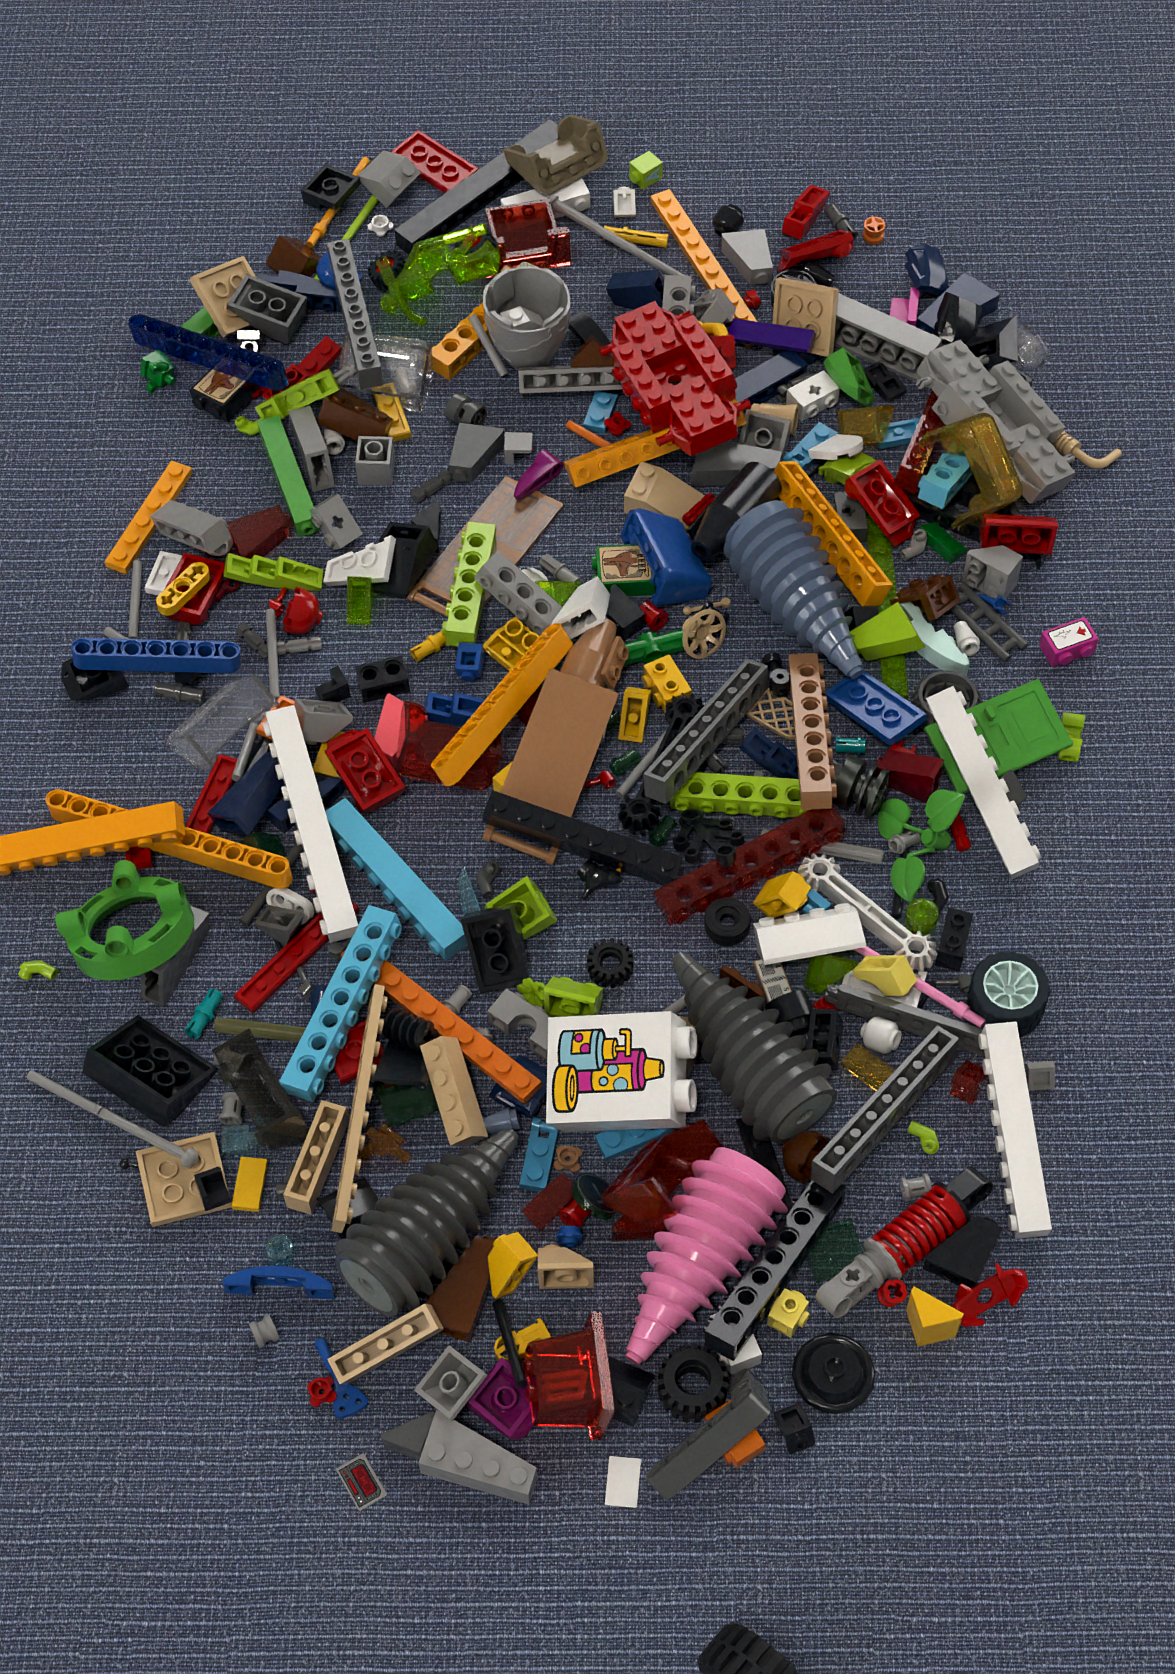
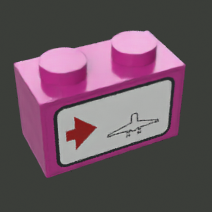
M1083 617L1043 631L1039 647L1050 665L1055 667L1066 665L1080 657L1085 658L1092 655L1096 650L1099 638L1087 619Z

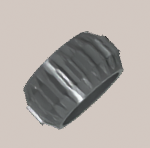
M948 670L928 674L926 678L920 679V684L915 685V689L912 691L911 703L926 713L927 720L920 725L921 729L936 723L928 708L926 698L954 686L956 692H962L967 703L965 705L966 710L983 702L981 692L977 690V685H974L972 680L965 675Z

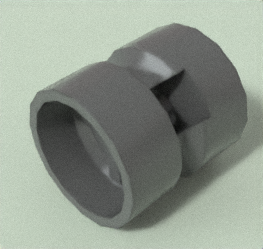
M457 392L449 399L444 415L457 424L465 423L482 426L487 416V408L476 401H472L465 394Z

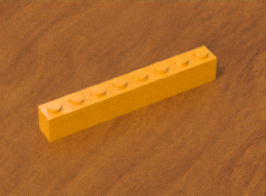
M175 801L2 835L0 836V876L9 875L14 870L30 871L35 866L40 865L55 866L58 862L65 860L70 862L80 861L85 856L101 857L105 855V852L110 851L126 852L130 847L135 846L150 847L153 846V843L160 841L164 843L175 842L177 838L185 837L183 808Z

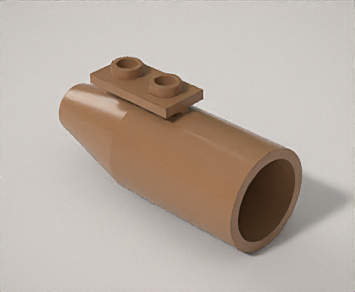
M605 618L603 623L586 630L568 651L560 672L603 688L607 685L609 689H614L617 680L621 676L624 663L629 656V650L622 638L616 636L617 627L615 623Z

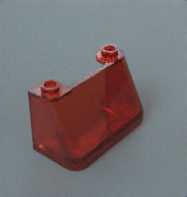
M404 700L401 709L396 770L404 777L443 784L431 767V763L461 727L426 721L425 708L421 704ZM500 733L465 775L452 786L474 790H485L491 786L493 782L492 777L495 776L502 757Z

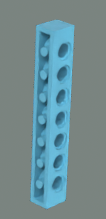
M368 905L279 1081L287 1094L314 1102L317 1094L322 1092L324 1080L328 1072L333 1070L336 1056L339 1050L345 1046L347 1034L350 1028L356 1024L358 1012L362 1004L364 1005L367 1002L369 990L373 982L378 980L380 968L384 960L386 961L389 958L394 940L400 936L402 925L396 913ZM370 957L366 961H362L364 958ZM336 1023L335 1026L329 1028L331 1024ZM325 1045L323 1049L317 1050L320 1046ZM314 1067V1069L311 1072L306 1073L308 1069Z

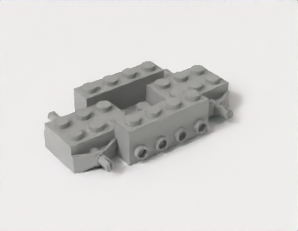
M961 340L931 350L917 369L918 374L922 378L916 381V385L919 389L928 386L939 397L932 406V409L987 474L991 475L1003 470L1004 475L1008 478V480L1003 482V488L1010 490L1015 487L1031 504L1064 490L1076 473L1069 465L1075 461V456L1072 453L1061 456L1052 444L1063 431L1065 425L1031 388L1030 384L1017 372L1015 367L1009 361H1005L993 366L988 372L983 365L989 363V357H986L987 355L985 354L975 357Z

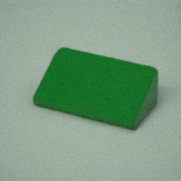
M936 522L919 527V529H923L927 533L926 544L950 564L968 551Z

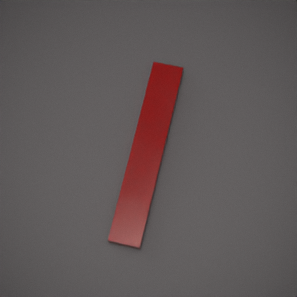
M352 902L356 915L359 912V907ZM321 912L234 994L235 1000L252 1014L297 972L299 966L305 965L329 941L328 935L323 936L319 921L323 920Z

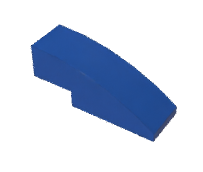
M429 692L424 701L423 714L428 716V723L462 727L485 699L456 692L453 697Z

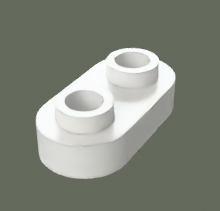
M273 888L266 896L268 905L303 912L302 924L314 916L313 904L307 898L288 888Z

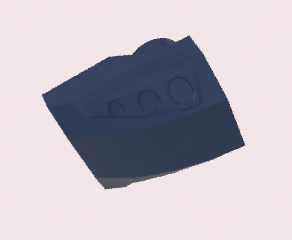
M924 243L910 247L905 253L907 257L905 268L914 286L919 291L923 290L940 296L949 288L939 249Z
M519 1055L515 1061L542 1082V1087L525 1104L498 1083L493 1087L489 1097L506 1108H517L518 1113L533 1119L539 1112L540 1105H543L544 1100L547 1098V1069Z

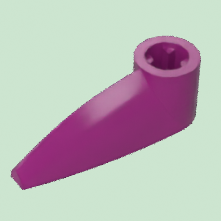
M546 449L540 451L535 457L533 464L519 479L514 492L515 499L518 501L555 479L562 472L564 463Z

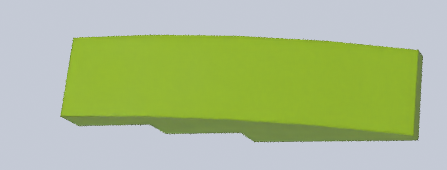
M228 553L225 559L223 577L273 588L285 587L293 590L297 586L310 591H320L322 589L323 569L279 556L277 561L258 555L248 559Z

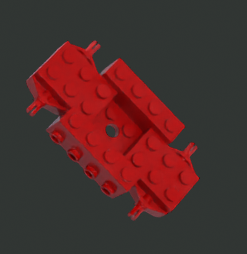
M653 301L614 318L615 325H613L612 342L599 348L600 355L604 357L612 353L614 368L612 369L613 376L617 382H621L625 396H630L633 409L640 412L644 426H649L653 434L669 427L668 433L655 438L659 447L672 442V444H676L686 454L693 456L738 437L739 412L752 408L749 399L737 404L731 402L736 399L735 389L737 388L733 372L694 315H691L690 311L677 316L659 307L656 301ZM673 381L680 382L677 385L670 384Z

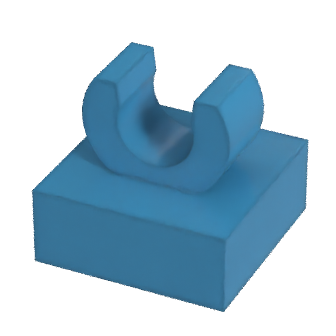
M811 889L806 895L808 899L802 911L808 914L810 910L815 908L830 910L831 903Z

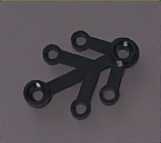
M687 809L681 813L679 825L682 828L678 836L673 838L674 849L676 851H684L686 862L696 863L700 860L699 850L705 842L715 853L716 861L722 867H729L734 864L736 860L734 846H741L745 842L744 833L742 831H733V824L730 819L703 818L697 809ZM705 827L718 828V830L706 829ZM694 831L696 835L689 846L688 836ZM717 839L729 840L730 845H721Z

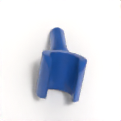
M983 594L978 595L982 600L993 605L1002 615L1007 614L1002 607L1006 604L1011 606V603L1003 596L991 598Z

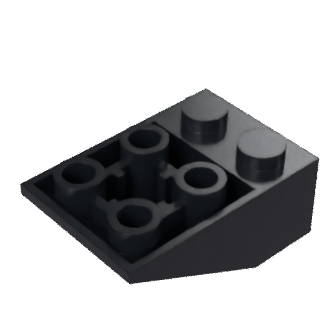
M389 522L379 538V543L383 542L384 538L390 535L396 539L388 582L368 583L367 590L369 592L407 597L438 548V544L429 526Z

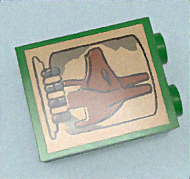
M639 545L596 546V556H591L592 570H597V575H593V578L598 576L609 593L611 586L615 584L628 597L655 594V584L650 583L652 571Z

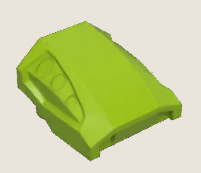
M862 452L849 457L848 453L837 455V460H827L823 466L819 467L818 474L821 476L824 474V479L828 483L835 484L841 482L845 486V481L850 476L876 462V460Z

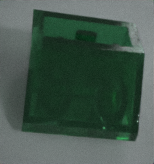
M430 1080L423 1091L418 1090L416 1086L384 1084L382 1081L371 1082L388 1127L439 1110Z

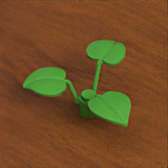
M944 789L933 792L928 798L925 807V813L930 818L927 824L931 826V828L926 830L906 823L911 815V810L906 802L900 799H889L881 805L878 813V829L884 838L890 840L895 834L901 835L903 829L906 828L921 834V841L927 847L908 853L906 859H896L892 866L890 874L892 886L896 893L904 900L913 902L915 894L925 876V865L920 858L915 856L928 852L934 853L935 849L942 851L950 845L951 837L945 830L950 827L964 801V794Z

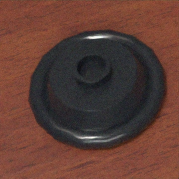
M828 1333L815 1336L801 1346L793 1361L792 1378L796 1391L806 1404L820 1412L840 1414L852 1411L866 1401L874 1388L875 1369L871 1356L859 1342L847 1335Z

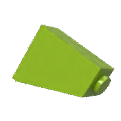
M898 602L850 631L851 635H855L853 642L856 651L859 652L858 655L862 654L866 661L925 648L924 643Z

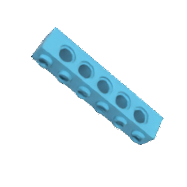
M959 440L956 443L952 442L948 452L942 453L938 463L933 464L928 474L921 477L918 488H920L918 498L943 509L981 465Z

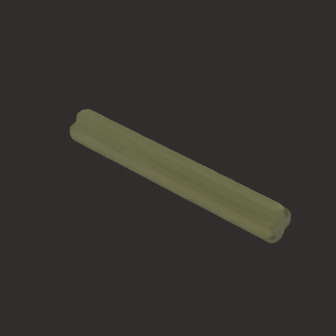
M217 1017L214 1023L215 1032L294 1042L300 1041L307 1028Z

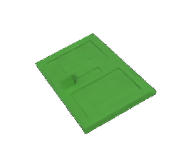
M1039 678L965 710L967 714L972 713L977 723V726L974 727L977 736L982 734L988 748L984 750L988 758L993 756L999 769L995 771L998 778L1010 769L1015 771L1073 746V741L1070 739ZM937 723L926 726L924 730L938 757L944 760L943 767L956 793L962 794L969 791Z

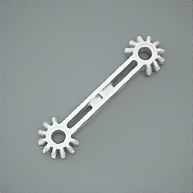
M813 853L811 859L804 858L802 865L798 868V874L804 877L805 882L811 886V889L817 893L822 892L837 905L848 903L850 906H854L858 911L861 924L896 952L894 955H905L913 971L917 969L920 972H924V967L928 969L932 967L937 953L935 951L936 942L930 941V934L923 937L920 930L916 934H912L840 876V866L835 864L834 857L826 859L825 853L821 857H817ZM815 873H822L823 876H817ZM911 950H917L920 953L914 954L911 952Z

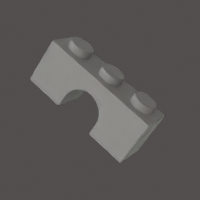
M505 989L488 1009V1023L508 1036L520 1026L533 1028L535 1032L529 1038L530 1050L547 1061L549 1016L541 1007L537 1005L532 1006L526 1002V999L518 992L512 993Z

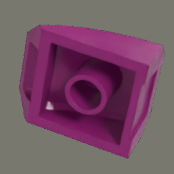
M501 1357L465 1406L509 1439L524 1438L545 1412L547 1396L527 1378V1385L524 1388H518L510 1364Z

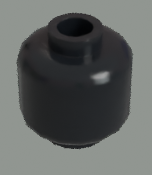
M733 204L721 206L712 220L715 228L714 231L720 237H722V233L738 232L744 223L742 210Z

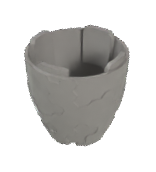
M528 266L503 270L495 275L483 290L486 327L497 351L511 367L519 369V367L548 366L554 359L568 331L571 312L570 293L563 280L547 268ZM521 306L540 315L543 323L540 329L516 330L513 328V323L501 317L500 313Z

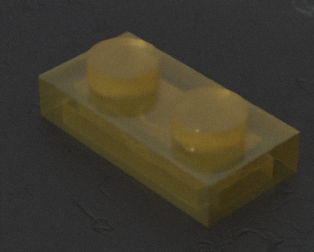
M858 1042L841 1060V1066L875 1091L895 1071Z

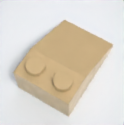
M640 462L624 494V513L628 514L632 509L642 508L675 517L683 523L685 532H687L686 530L689 526L685 524L682 517L698 501H701L705 495L665 469Z

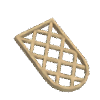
M768 688L746 713V716L783 738L795 740V735L792 734L794 727H791L789 722L793 720V717H788L787 711L792 710V707L785 706V703L792 706L791 700L785 697L772 699L771 695L773 693ZM766 695L768 696V700H762ZM781 702L783 708L774 709L773 703ZM761 704H770V710H762ZM758 705L759 711L753 712ZM784 711L785 718L777 719L775 712ZM772 713L773 719L765 720L763 714ZM786 721L787 728L779 729L778 722Z

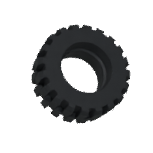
M738 1623L726 1624L703 1650L698 1659L699 1670L703 1674H799L796 1668L766 1640L761 1639L758 1634Z

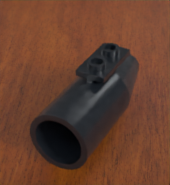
M759 462L745 464L715 500L710 502L687 528L686 531L693 541L691 550L695 556L707 561L724 551L727 533L739 518L753 508L769 501H775L782 491L781 483L777 475L769 467Z

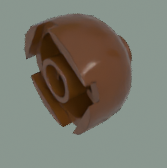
M812 1130L799 1132L791 1139H788L782 1148L783 1166L787 1174L805 1185L807 1180L812 1181V1160L831 1139Z

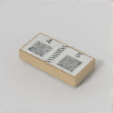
M761 959L754 961L753 966L767 1003L783 994L792 992L781 962L764 965Z

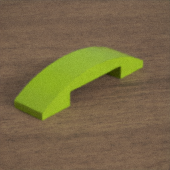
M327 369L283 390L254 408L260 418L263 416L270 418L279 415L280 419H283L289 414L288 411L302 408L318 399H322L340 390V387L330 369Z

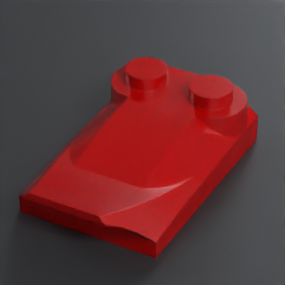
M840 229L780 250L781 260L776 270L783 272L802 260L819 259L828 256H838V258L850 255V250L853 249L854 240L852 233Z
M881 459L850 476L845 481L846 494L851 499L862 504L894 547L912 537L915 522L920 514Z
M184 552L165 588L195 562H202L208 566L210 579L175 614L164 616L172 620L187 621L191 625H198L205 622L208 617L207 610L224 578L225 563ZM180 586L177 590L180 592H185L189 589V587Z
M368 728L362 731L351 729L327 742L325 754L354 799L356 808L362 813H370L395 800L405 791L404 783Z

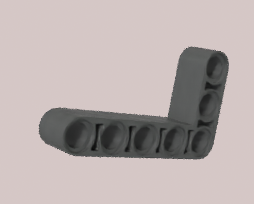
M747 1368L738 1372L729 1382L731 1402L655 1464L647 1473L646 1480L665 1500L675 1496L769 1416L771 1408L767 1391Z

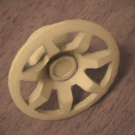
M705 609L689 617L684 622L682 641L686 653L695 659H703L720 648L726 635V623L719 612ZM706 614H710L705 621L700 618ZM715 616H717L721 624L711 625L714 622ZM721 630L719 640L712 636L713 632ZM688 639L692 641L690 647L688 646ZM707 641L716 644L709 652H707ZM700 645L701 654H694L693 651Z

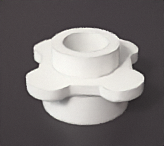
M385 215L374 216L371 220L372 223L368 224V230L374 231L379 237L384 236L388 230L394 227L393 223L389 222Z

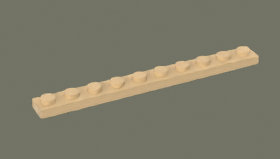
M377 984L374 985L369 1000L331 1231L342 1233L345 1224H350L353 1208L349 1207L350 1199L354 1200L356 1195L357 1183H353L354 1175L359 1174L361 1159H357V1153L362 1151L365 1141V1135H361V1129L366 1127L369 1111H365L366 1103L370 1104L373 1088L368 1086L369 1080H372L377 1066L372 1064L373 1057L378 1056L380 1042L376 1041L377 1034L381 1035L384 1019H380V1013L385 1012L388 997L383 996L385 986Z

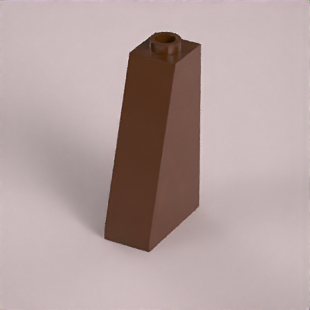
M475 1236L470 1243V1248L465 1249L459 1257L458 1264L453 1265L447 1273L445 1280L441 1281L426 1301V1304L432 1305L444 1328L439 1334L471 1343L491 1288L488 1255L494 1247L495 1238Z

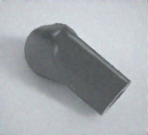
M489 861L483 865L476 876L483 898H489L494 895L491 882L499 871V865L495 861Z

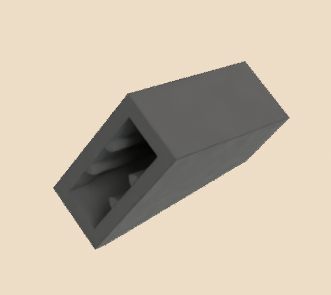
M459 423L449 461L451 480L473 482L504 447V428Z

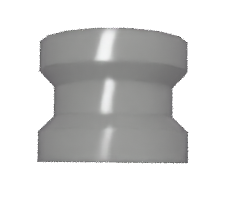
M269 1314L264 1316L263 1320L259 1322L253 1321L248 1323L259 1349L264 1347L268 1341L272 1340L275 1342L280 1339Z

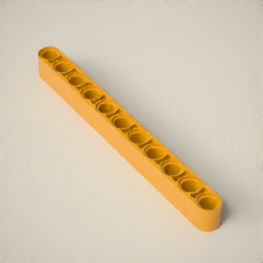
M62 789L50 791L45 798L52 818L62 823L128 810ZM185 827V837L177 838V841L171 843L155 842L153 846L148 847L156 852L274 888H286L293 881L291 868L285 857Z

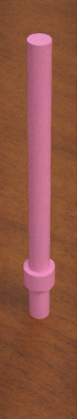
M868 946L853 949L864 957L881 955ZM916 977L917 981L913 985L914 988L953 1011V1015L959 1019H966L979 1028L985 1025L986 1019L971 1011L970 1006L962 1001L958 1003Z

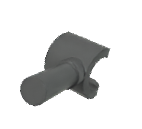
M352 937L342 945L333 941L328 947L330 951L328 956L341 960V954L347 949Z
M299 966L297 972L303 984L298 990L309 999L314 985L307 978L302 966Z
M961 974L955 979H936L937 986L959 985L961 993H968L971 977L968 974Z
M293 1163L288 1165L285 1183L276 1184L278 1200L284 1199L283 1194L295 1167Z

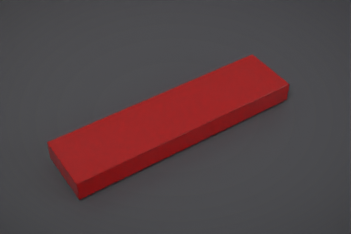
M222 754L218 755L185 827L211 834L215 823L207 813L233 787L235 781L232 780V774L238 760L237 758Z

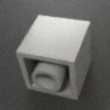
M358 436L355 460L358 485L392 486L395 466L393 437Z

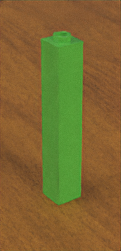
M279 415L257 421L260 438L297 537L311 535L320 531L311 520L312 514L309 510L314 506Z

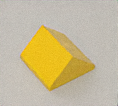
M913 1286L906 1312L917 1346L955 1338L964 1313Z

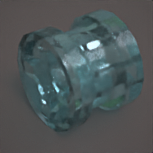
M278 1234L272 1236L267 1241L265 1249L271 1265L288 1266L293 1262L295 1252L289 1237Z

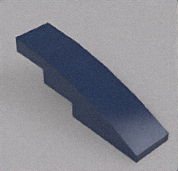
M756 727L751 730L739 748L776 777L799 779L797 757L778 740L773 743Z

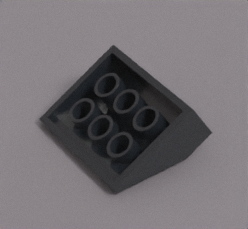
M137 1015L87 1049L82 1073L164 1127L186 1109L217 1073L218 1068Z

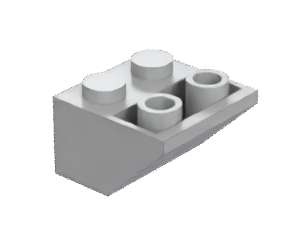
M1003 545L969 550L962 582H965L971 588L983 592L988 597L997 598L1003 596L1006 599L1018 583L1023 556Z

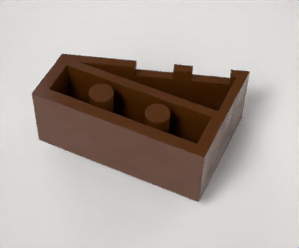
M341 387L340 390L328 395L324 399L317 420V424L357 441L358 436L388 437L393 418L389 417L386 413L379 411Z

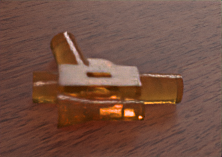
M385 1122L382 1123L378 1130L372 1126L369 1128L365 1135L371 1139V1142L358 1153L363 1161H366L374 1153L380 1156L389 1153L404 1164L411 1156L399 1147L404 1139L392 1131Z

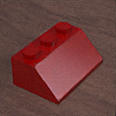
M983 514L980 528V548L1003 545L1016 553L1052 555L1058 521L1054 517Z

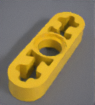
M192 563L157 596L156 603L159 613L166 616L175 614L209 581V569L205 563ZM180 586L189 587V589L185 592H180L177 590Z

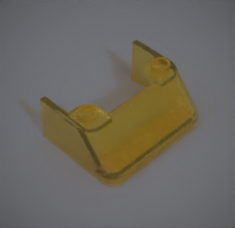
M980 413L929 431L917 443L920 448L940 440L946 452L958 454L964 451L981 493L975 495L969 501V512L961 514L951 524L953 529L983 518V514H992L1015 502L1023 493V486L996 421L988 413Z

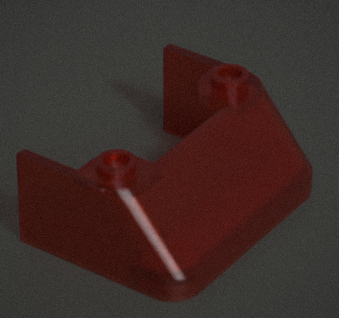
M704 1119L657 1137L639 1151L602 1193L600 1198L608 1208L642 1226L650 1225L655 1227L663 1220L677 1215L678 1211L668 1197L683 1179L695 1177L692 1171L693 1162L696 1160L709 1161L715 1149L723 1146Z

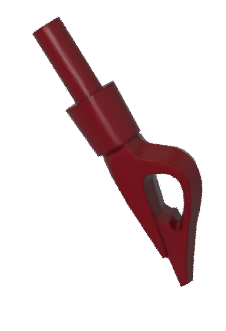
M227 578L218 588L208 610L216 601L219 602L226 592H235L239 588V581L236 580L235 586L232 587L230 584L235 580Z

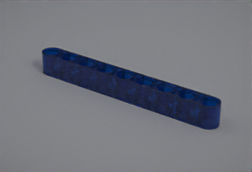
M142 314L132 316L127 322L135 343L154 350L159 349L161 352L271 390H282L289 384L284 365L280 360Z

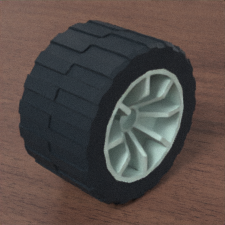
M1001 951L991 954L978 963L977 968H975L972 974L967 995V1005L970 1006L971 1011L986 1019L985 1024L1017 1022L1019 1038L1023 1037L1025 1034L1031 1033L1040 1024L1050 994L1048 976H1046L1045 970L1039 966L1037 961L1027 957L1025 954H1019L1014 951Z

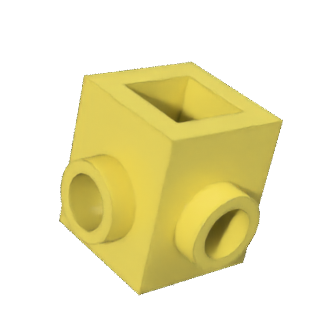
M784 1288L781 1295L770 1308L771 1311L768 1315L767 1325L792 1338L798 1326L803 1328L810 1316V1313L807 1312L809 1301L796 1290L789 1291Z

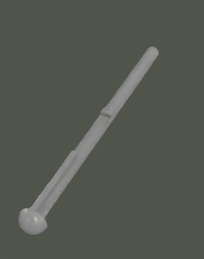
M552 195L547 198L546 207L549 211L557 210L654 268L659 269L666 275L686 276L639 249L635 244L627 242L598 225L599 223L561 202L558 200V196Z
M33 1070L27 1074V1080L157 1148L180 1158L183 1167L188 1168L196 1164L198 1153L194 1148H189L185 1151L168 1140Z

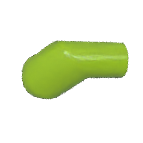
M239 416L235 420V425L241 433L252 436L259 432L257 421L266 418L263 416L253 422L245 419L243 416Z
M37 960L23 962L19 966L18 975L24 980H29L32 978L33 973H39L50 980H54L59 970L44 961Z
M912 1120L907 1132L919 1137L925 1153H936L939 1149L936 1132Z

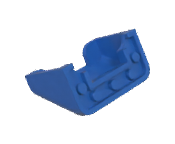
M642 508L630 510L620 537L624 545H639L652 571L650 583L656 585V594L651 596L655 606L706 598L709 588L712 586V579L707 574L700 559L693 554L691 550L692 543L685 532L683 523L678 518Z

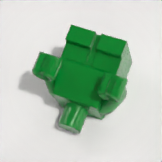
M159 349L142 357L140 375L151 380V382H147L146 387L149 393H154L158 387L165 386L167 383L170 386L176 383L177 380L173 377L174 367L169 358Z

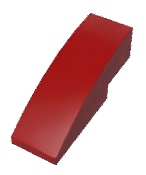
M810 185L794 201L793 209L784 218L781 233L801 240L819 216L830 195V191Z

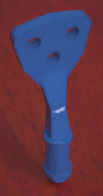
M317 1338L315 1349L318 1350L323 1360V1365L327 1367L334 1380V1392L337 1394V1399L333 1402L335 1417L342 1419L353 1416L368 1406V1399L358 1388L350 1384H339L327 1360L333 1356L328 1347V1342L324 1338Z

